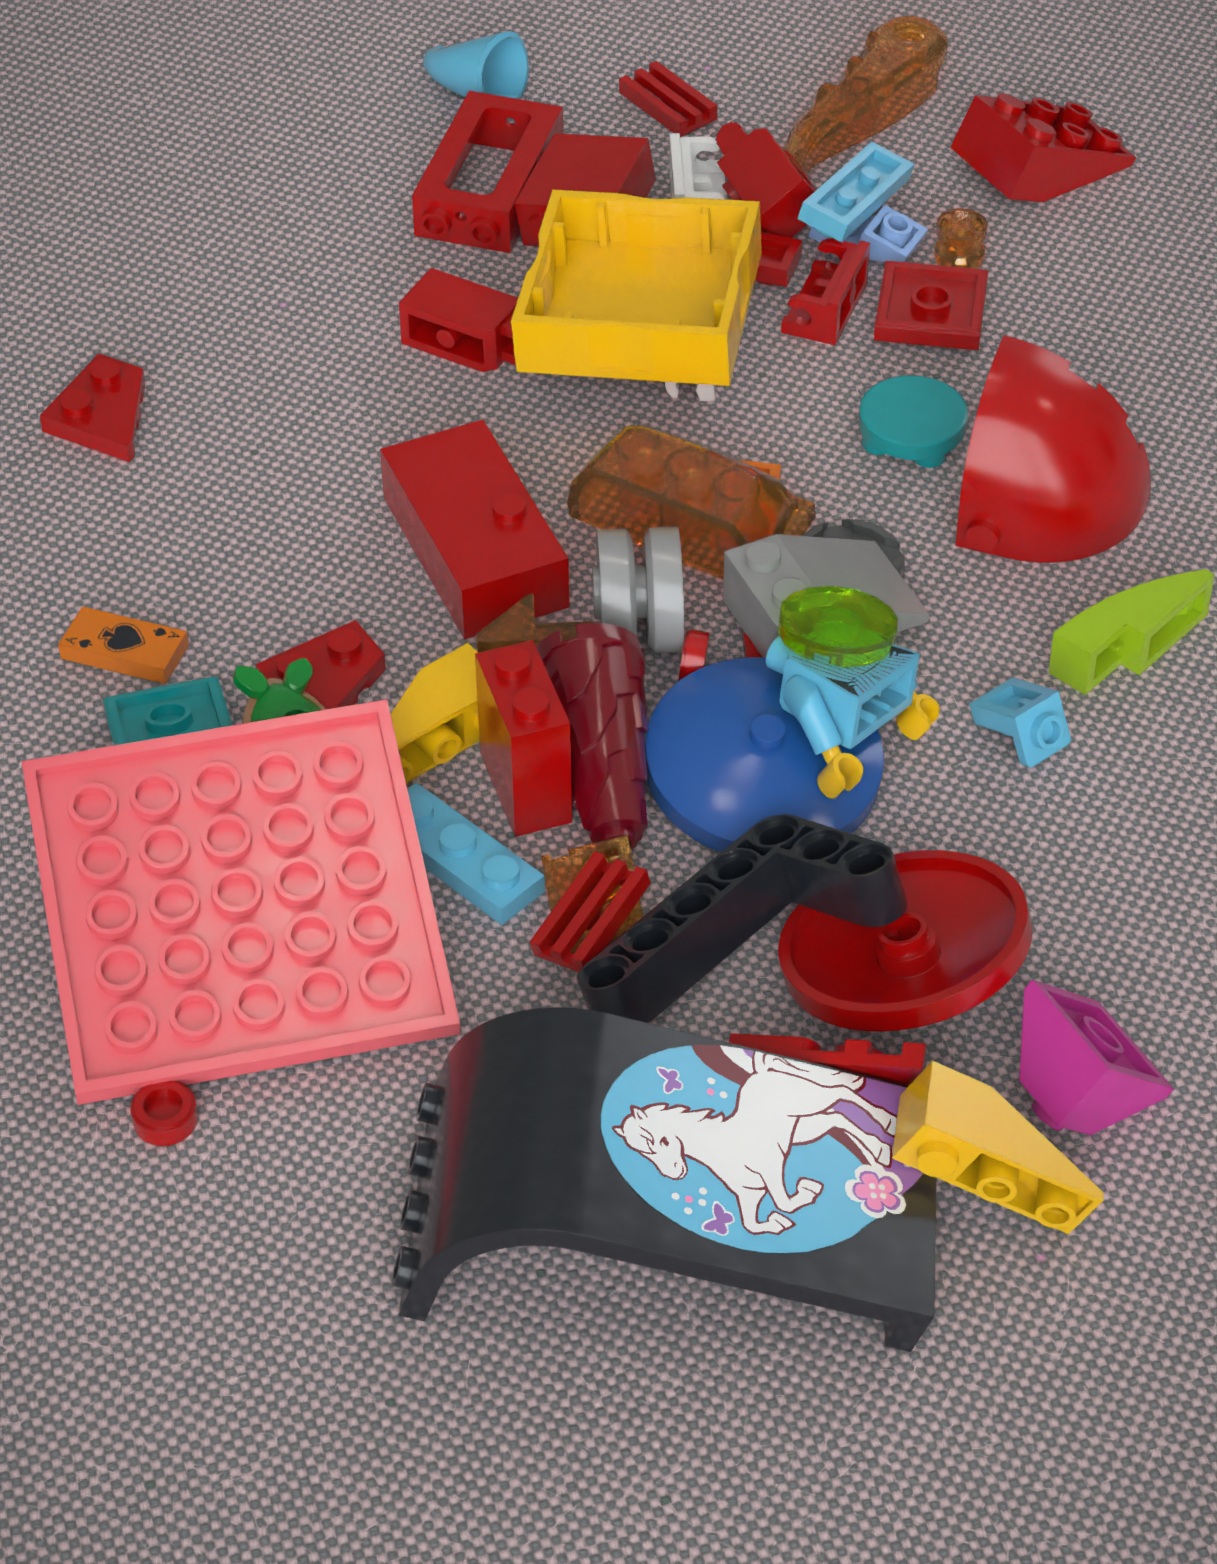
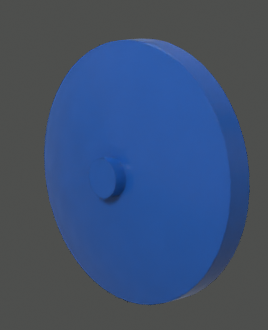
M762 657L725 660L700 668L687 675L671 687L658 702L649 720V731L646 732L645 737L647 784L661 811L676 827L695 841L718 852L725 850L756 823L765 818L780 814L794 815L852 834L869 815L880 788L884 766V751L878 729L852 749L846 748L841 744L838 745L841 753H849L858 758L863 766V775L859 783L851 791L844 789L835 799H830L820 791L817 784L818 774L827 766L822 753L815 755L801 724L792 714L783 710L779 702L783 674L766 666V658Z

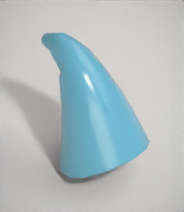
M506 31L447 47L438 45L428 49L423 58V67L435 82L464 98L468 91H475L520 99L528 83V53L524 41L515 32Z

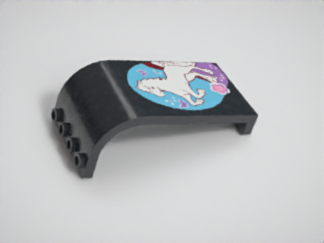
M537 1008L509 1013L491 1019L469 1031L454 1045L444 1062L436 1084L425 1082L420 1095L416 1121L426 1123L424 1137L419 1135L416 1137L408 1168L409 1175L418 1177L417 1190L408 1191L400 1222V1230L410 1232L408 1247H400L392 1276V1286L402 1288L398 1316L425 1321L445 1278L457 1266L475 1256L510 1247L548 1246L580 1251L884 1321L885 1347L911 1352L934 1318L937 1178L928 1176L918 1169L892 1159L899 1099L908 1086L587 1009Z

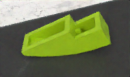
M1202 569L1170 575L1119 592L1080 612L1053 632L1048 673L1084 695L1089 693L1119 665L1124 666L1137 675L1142 674L1208 615L1215 574Z

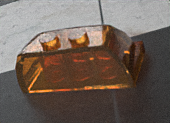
M640 424L624 427L619 434L592 456L572 480L567 500L570 517L601 530L627 529L632 536L633 543L640 546L643 545V536L648 528L678 527L682 563L722 580L724 577V551L775 534L801 536L816 518L815 503L793 495L774 476L707 446Z

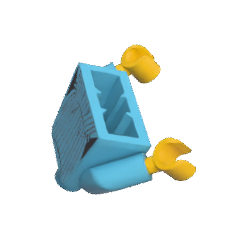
M828 626L803 644L782 635L778 636L770 645L766 655V666L783 674L779 700L783 710L792 714L798 720L815 755L822 753L827 763V766L818 774L817 784L820 791L830 799H835L844 789L851 791L859 783L863 775L862 763L852 754L841 753L839 744L852 749L896 715L900 731L909 739L917 740L930 729V726L938 719L940 713L939 704L933 697L927 694L917 695L914 690L918 686L915 680L919 653L839 626Z

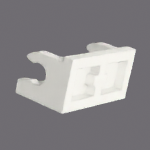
M670 133L669 175L671 199L690 197L727 200V192L722 187V184L725 183V174L716 163L719 160L709 159L701 161L695 157L701 151H718L720 148L716 144L715 138L705 136L680 137V133Z

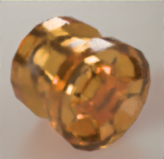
M956 208L943 212L937 218L936 234L939 239L935 243L934 258L937 264L974 269L982 265L985 257L983 240L986 238L988 226L983 215L971 209Z

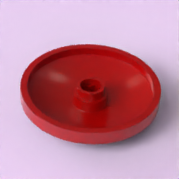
M920 850L893 854L908 903L905 913L890 924L879 927H865L798 904L784 924L778 943V957L787 989L795 1002L813 1017L851 1030L868 1032L907 1030L935 1024L964 1013L981 1004L1004 987L1017 973L1028 955L1033 935L1032 920L1026 896L1020 884L1009 872L999 865L967 853L945 850Z

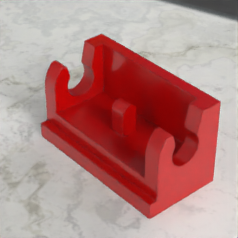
M833 238L824 239L820 242L817 248L819 251L833 253L841 261L839 264H834L828 260H814L811 272L800 293L792 295L787 303L792 308L781 321V333L836 346L868 284L869 242L860 240L859 244L847 241L841 243Z

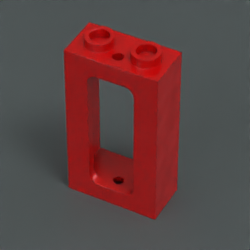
M468 91L412 194L414 236L511 253L521 233L514 203L555 133L564 134L563 106ZM507 118H512L516 123L509 122ZM474 144L514 151L494 191L490 194L482 195L450 189Z

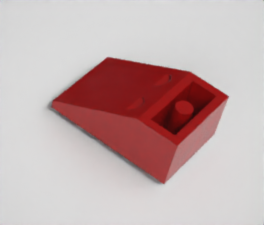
M999 93L997 97L975 95L950 146L953 151L1008 199L1046 202L1129 168L1137 158L1121 145L1123 139L1120 135L1110 129L1098 126L1091 120L1093 116L1091 111L1080 104L1066 102L1065 106L1054 105L1047 100L1037 97L1032 98L1031 102L1021 101L1005 93Z

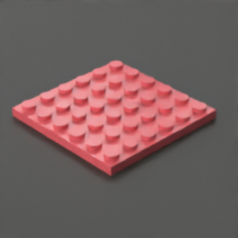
M387 699L21 761L72 1078L78 1105L135 1095L142 1087L155 1083L177 1081L184 1085L460 1034L459 1015Z

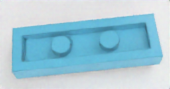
M871 141L802 203L798 220L810 225L819 234L834 238L842 243L909 181L915 164Z
M417 782L407 789L425 869L500 925L505 924L545 892V875Z

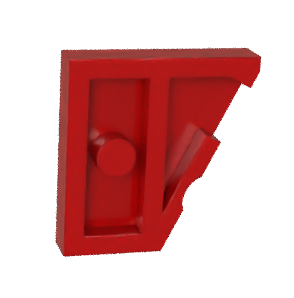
M98 353L41 413L42 432L131 462L135 455V429H139L141 417L139 404L143 401L145 391L143 368Z
M356 620L255 664V669H258L266 680L269 678L283 680L284 672L289 664L300 658L307 659L312 666V677L305 692L313 696L325 709L355 705L358 702L359 694L364 689L371 687L386 670L385 654Z

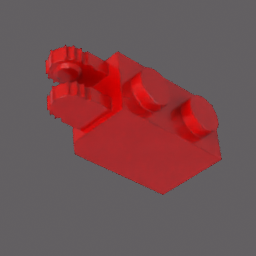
M731 121L724 126L722 125L715 139L716 144L724 154L716 163L728 179L722 184V187L732 200L760 202L761 232L789 238L794 237L808 225L798 220L802 203L817 189L792 154L779 145L767 128L754 129L750 134H747L745 129L736 121L734 123Z
M430 268L399 302L401 344L480 372L497 370L504 361L516 365L511 319L518 297Z

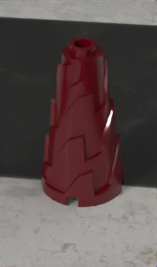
M606 623L576 624V638L562 642L559 629L542 639L536 645V648L570 722L572 805L579 813L583 829L587 830L592 846L601 849L609 855H621L633 850L637 842L642 839L644 830L648 828L644 780H647L644 732L649 731L644 685L646 658L644 648L640 647L639 638L626 628Z

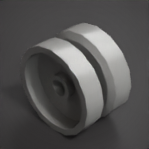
M648 528L643 536L642 564L634 563L633 540L627 529L596 530L597 566L592 567L594 619H599V623L614 624L626 628L637 636V618H645L647 645L653 653L683 652L684 594L679 528Z

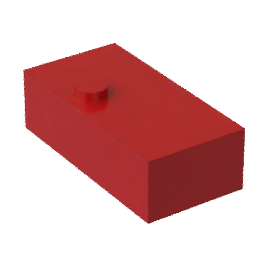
M483 419L380 449L384 499L464 640L570 608L569 558Z

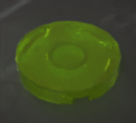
M838 586L808 587L790 594L781 603L777 633L789 649L808 660H814V655L817 653L823 656H830L829 664L838 667L865 666L884 659L891 652L892 644H895L898 618L889 605L868 593Z

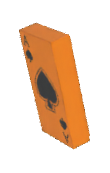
M82 606L60 640L58 647L61 659L166 684L186 652L189 641L187 631Z

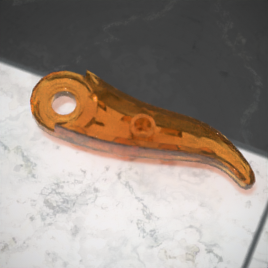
M917 16L896 17L878 26L875 31H869L860 56L854 55L848 60L844 77L836 85L825 83L818 89L814 104L802 114L791 129L784 150H788L807 175L814 166L880 133L905 118L936 92L938 72L947 57V35L936 24ZM903 41H912V42H916V43H915V44H907V43H903Z

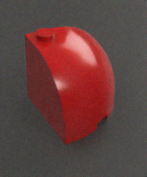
M1003 335L984 385L971 433L960 492L955 546L1019 561L1057 563L1079 560L1104 552L1120 543L1135 530L1150 500L1151 475L1149 461L1143 442H1136L1135 437L1126 424L1128 414L1100 383L1094 388L1069 370L1071 362L1035 344Z

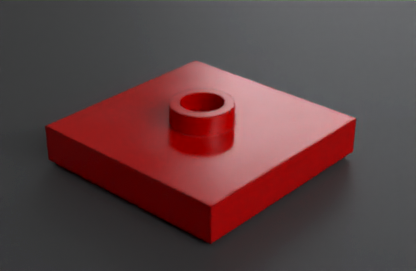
M885 261L874 327V341L979 351L988 270Z

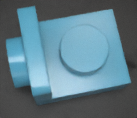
M1012 677L969 703L976 725L1001 732L1007 736H1013L1021 765L1032 768L1071 742L1061 698L1057 690Z

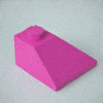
M1033 979L1024 988L1019 1081L1035 1099L1031 1105L1033 1111L1049 1127L1056 1131H1062L1065 1128L1093 1135L1166 1099L1174 1090L1172 1085L1099 1001Z

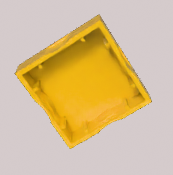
M552 190L538 234V254L525 275L511 319L516 372L730 386L762 253L760 202L690 197L653 199L620 193Z

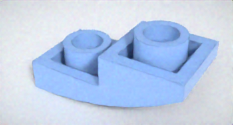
M884 205L876 216L871 215L844 241L859 244L860 240L869 242L870 261L885 263V261L906 262L926 237L928 228ZM811 227L808 237L818 242L829 238L819 234L813 227Z

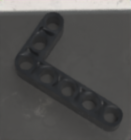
M773 815L761 820L581 968L577 981L587 1009L650 1023L791 902L865 927H879L894 922L905 913L908 903L891 848L883 843L794 815Z

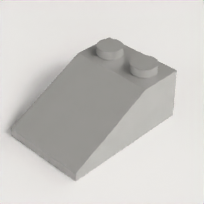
M775 534L724 551L723 601L763 658H766L772 642L781 635L803 644L828 626H839L875 639H880L929 621L928 611L875 541Z

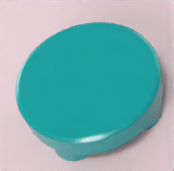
M903 375L885 379L868 389L860 402L859 429L862 434L863 448L868 453L874 455L887 454L900 459L914 460L921 467L933 468L943 464L946 453L959 445L967 429L968 408L964 398L950 385L931 377Z

